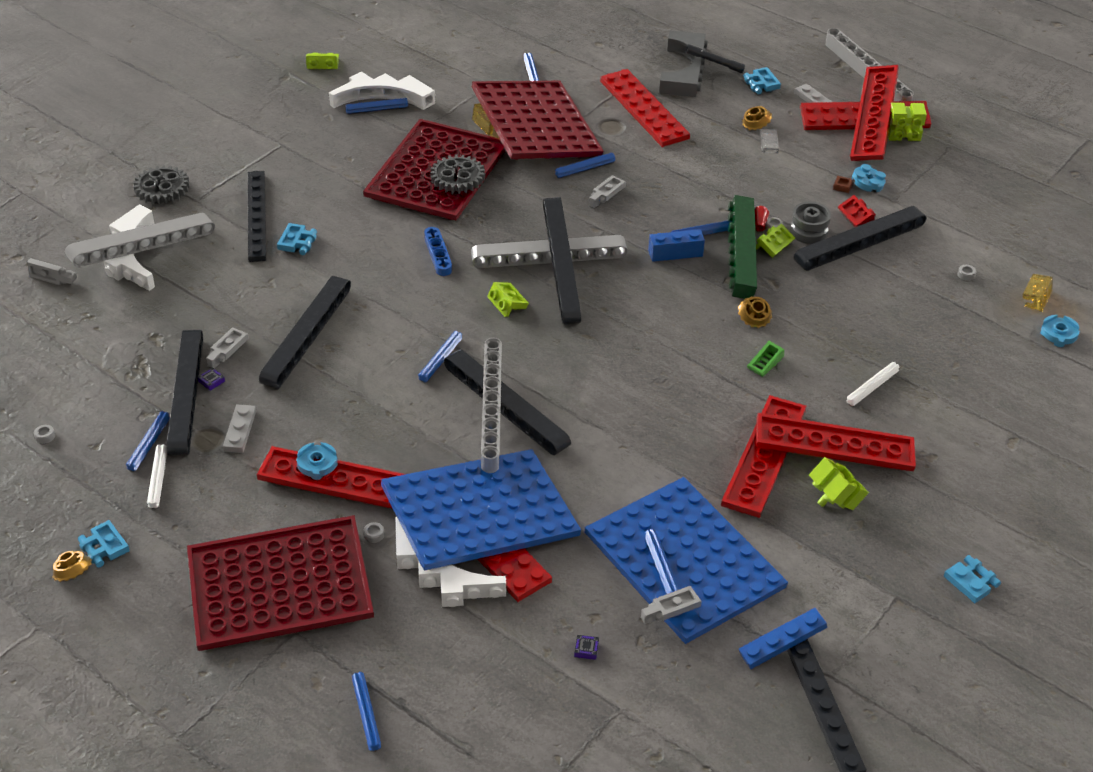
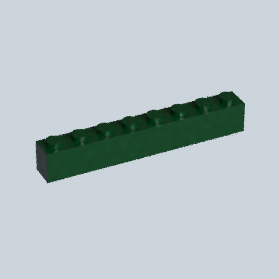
M734 195L733 200L729 201L728 211H730L728 215V222H730L728 232H730L728 254H730L729 266H731L729 270V277H731L729 289H731L732 297L745 299L754 297L757 289L754 198Z

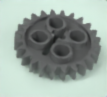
M449 155L448 159L443 157L442 161L437 160V164H433L430 177L435 187L439 186V190L445 189V192L450 190L452 194L455 191L458 194L461 191L467 193L468 189L474 191L473 187L479 188V185L483 184V181H485V169L480 161L476 162V158L471 160L470 156L464 158V155L461 157L455 155L452 158Z
M163 165L162 168L156 166V169L150 167V171L143 170L144 174H138L139 177H135V182H133L136 197H140V200L145 199V203L151 201V204L158 202V205L161 202L167 204L169 200L174 202L175 198L179 200L180 196H185V192H188V188H190L187 173H183V169L178 170V167L172 169L171 165L168 168H165V165Z

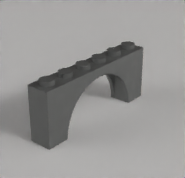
M669 31L667 51L681 54L693 64L680 71L662 72L659 94L697 96V91L701 89L705 59L685 53L688 44L707 51L708 40H705L706 34Z

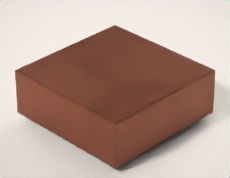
M837 176L833 190L849 193L853 180Z

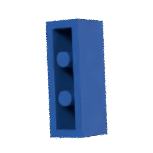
M701 229L650 234L648 251L652 262L703 257L705 239Z

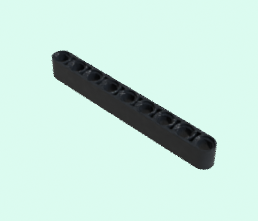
M561 197L543 198V211L562 324L581 323V310Z
M910 206L800 248L796 251L793 258L804 270L809 271L917 229L926 222L927 216L917 207Z
M337 276L330 277L261 370L259 375L260 384L276 389L283 385L348 295L351 288L350 280Z
M202 330L182 331L167 436L168 455H189L198 376L203 348Z
M461 349L444 358V365L447 370L483 399L484 367ZM501 381L500 413L551 455L555 456L571 445L570 437L565 431Z

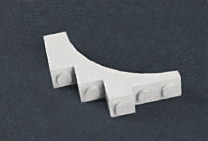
M360 72L349 77V83L329 92L330 106L333 108L364 99L407 98L409 104L423 110L435 104V90L411 75L397 81L386 73L372 79L365 73Z
M139 204L109 225L111 234L154 224L152 210ZM134 253L103 261L105 273L109 277H113L118 281L125 277L127 280L149 291L155 287L152 273L140 265Z
M396 517L397 569L418 568L420 588L441 587L442 607L464 606L463 599L506 596V576H487L471 573L453 565L424 571Z

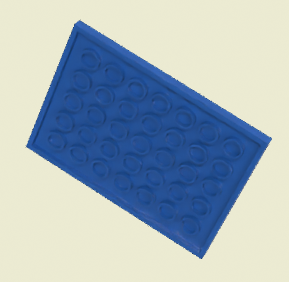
M533 449L500 455L499 469L494 473L484 472L481 469L480 459L381 479V486L424 571L580 536L581 534L579 525Z
M685 477L585 527L584 533L649 604L653 602V599L667 594L645 538L647 530L654 529L656 531L678 589L691 586L702 601L701 607L664 620L685 644L787 588V580Z

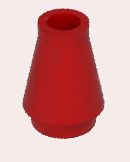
M765 206L755 207V230L759 232L765 230L769 217V211Z

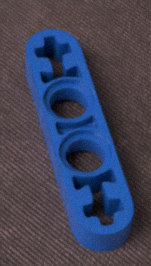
M428 227L424 231L425 242L435 270L440 276L450 275L452 273V262L440 230L436 227Z

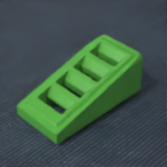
M768 341L747 365V368L763 377L784 357V349Z

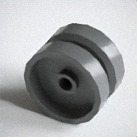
M809 201L796 205L793 209L790 233L797 241L807 244H813L826 239L831 212L826 206L817 202Z

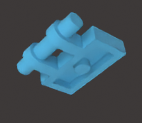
M768 67L755 69L753 74L745 73L743 75L745 82L757 94L762 93V88L766 92L780 89L781 83Z
M288 223L277 243V249L295 252L296 248H299V253L305 255L306 252H309L311 243L317 237V230L312 228L310 231H307L304 225Z
M110 520L90 529L92 536L86 538L85 535H81L78 537L80 548L83 552H87L88 557L92 559L91 563L95 564L98 568L104 565L103 557L107 556L111 561L130 551L128 544ZM99 544L100 548L94 549V546Z
M967 555L964 559V562L968 564L967 567L958 562L944 573V577L974 603L990 594L991 588L988 586L989 584L995 588L1001 584V581L996 578L994 572L988 571L982 566L981 561L977 558L974 559L970 555ZM977 572L982 578L980 579L974 573Z

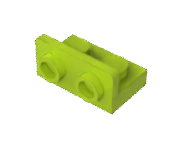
M306 54L307 69H338L339 54Z
M781 223L777 227L772 226L766 232L767 235L763 234L756 240L758 242L756 250L762 247L773 258L792 243L795 237Z
M493 282L487 296L504 317H508L512 309H526L529 304L511 283Z

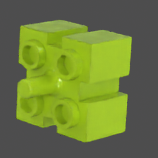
M891 103L889 141H902V138H908V141H921L923 134L922 125H925L927 115L924 103H911L910 106H905L904 103Z
M826 457L809 474L813 479L812 484L818 490H823L825 493L817 502L821 507L830 502L833 505L836 503L843 509L846 507L854 510L869 493L845 466L839 463L835 464L834 461Z

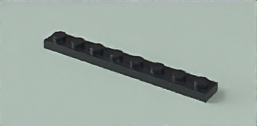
M265 171L248 172L249 262L266 261Z
M808 639L787 650L839 771L866 772L867 769Z

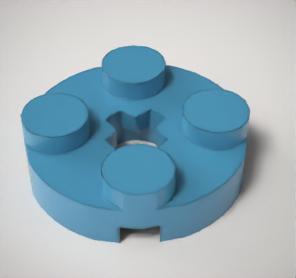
M862 164L861 167H857L852 174V180L854 178L855 185L869 192L872 189H877L876 192L881 191L886 182V174L871 168L868 164Z
M1051 315L1044 319L1040 333L1046 339L1053 342L1055 346L1064 347L1065 344L1074 343L1078 339L1080 327L1072 318L1067 316L1057 318L1058 315Z
M320 442L321 445L309 443L298 451L297 467L301 473L311 476L314 480H319L337 467L336 450L327 443Z

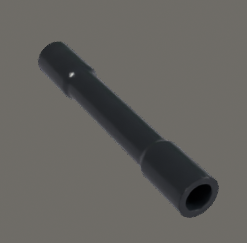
M688 44L685 53L712 61L739 73H743L745 69V64L723 58L691 44Z

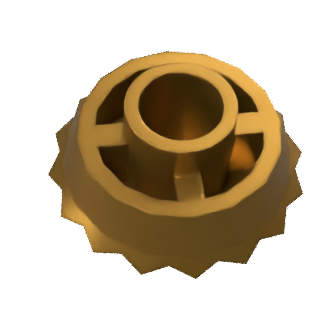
M762 106L752 107L745 112L742 125L745 129L748 128L749 130L762 129L771 122L772 114Z
M750 297L740 302L738 314L746 325H750L752 328H760L770 323L772 310L765 299Z
M80 551L65 552L54 563L52 578H54V581L58 580L59 582L75 579L78 575H82L84 571L88 570V566L92 565V559Z

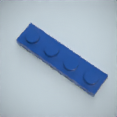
M813 608L739 648V653L748 667L753 669L828 628L827 623L817 609Z

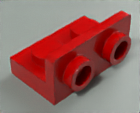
M855 195L838 206L839 211L854 227L875 220L876 214L871 208L868 209L866 203Z

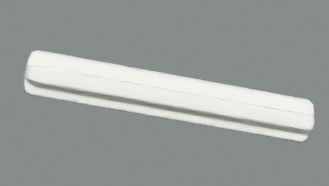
M895 362L890 363L847 396V403L851 406L856 405L899 371V365Z
M164 444L157 445L155 450L147 500L149 508H158L167 457V446Z

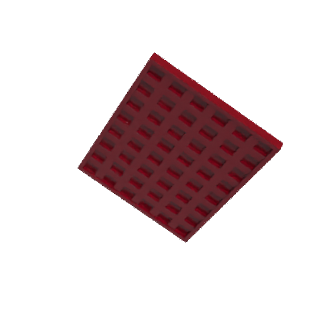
M560 80L472 81L471 87L511 159L580 158L603 155L602 147Z

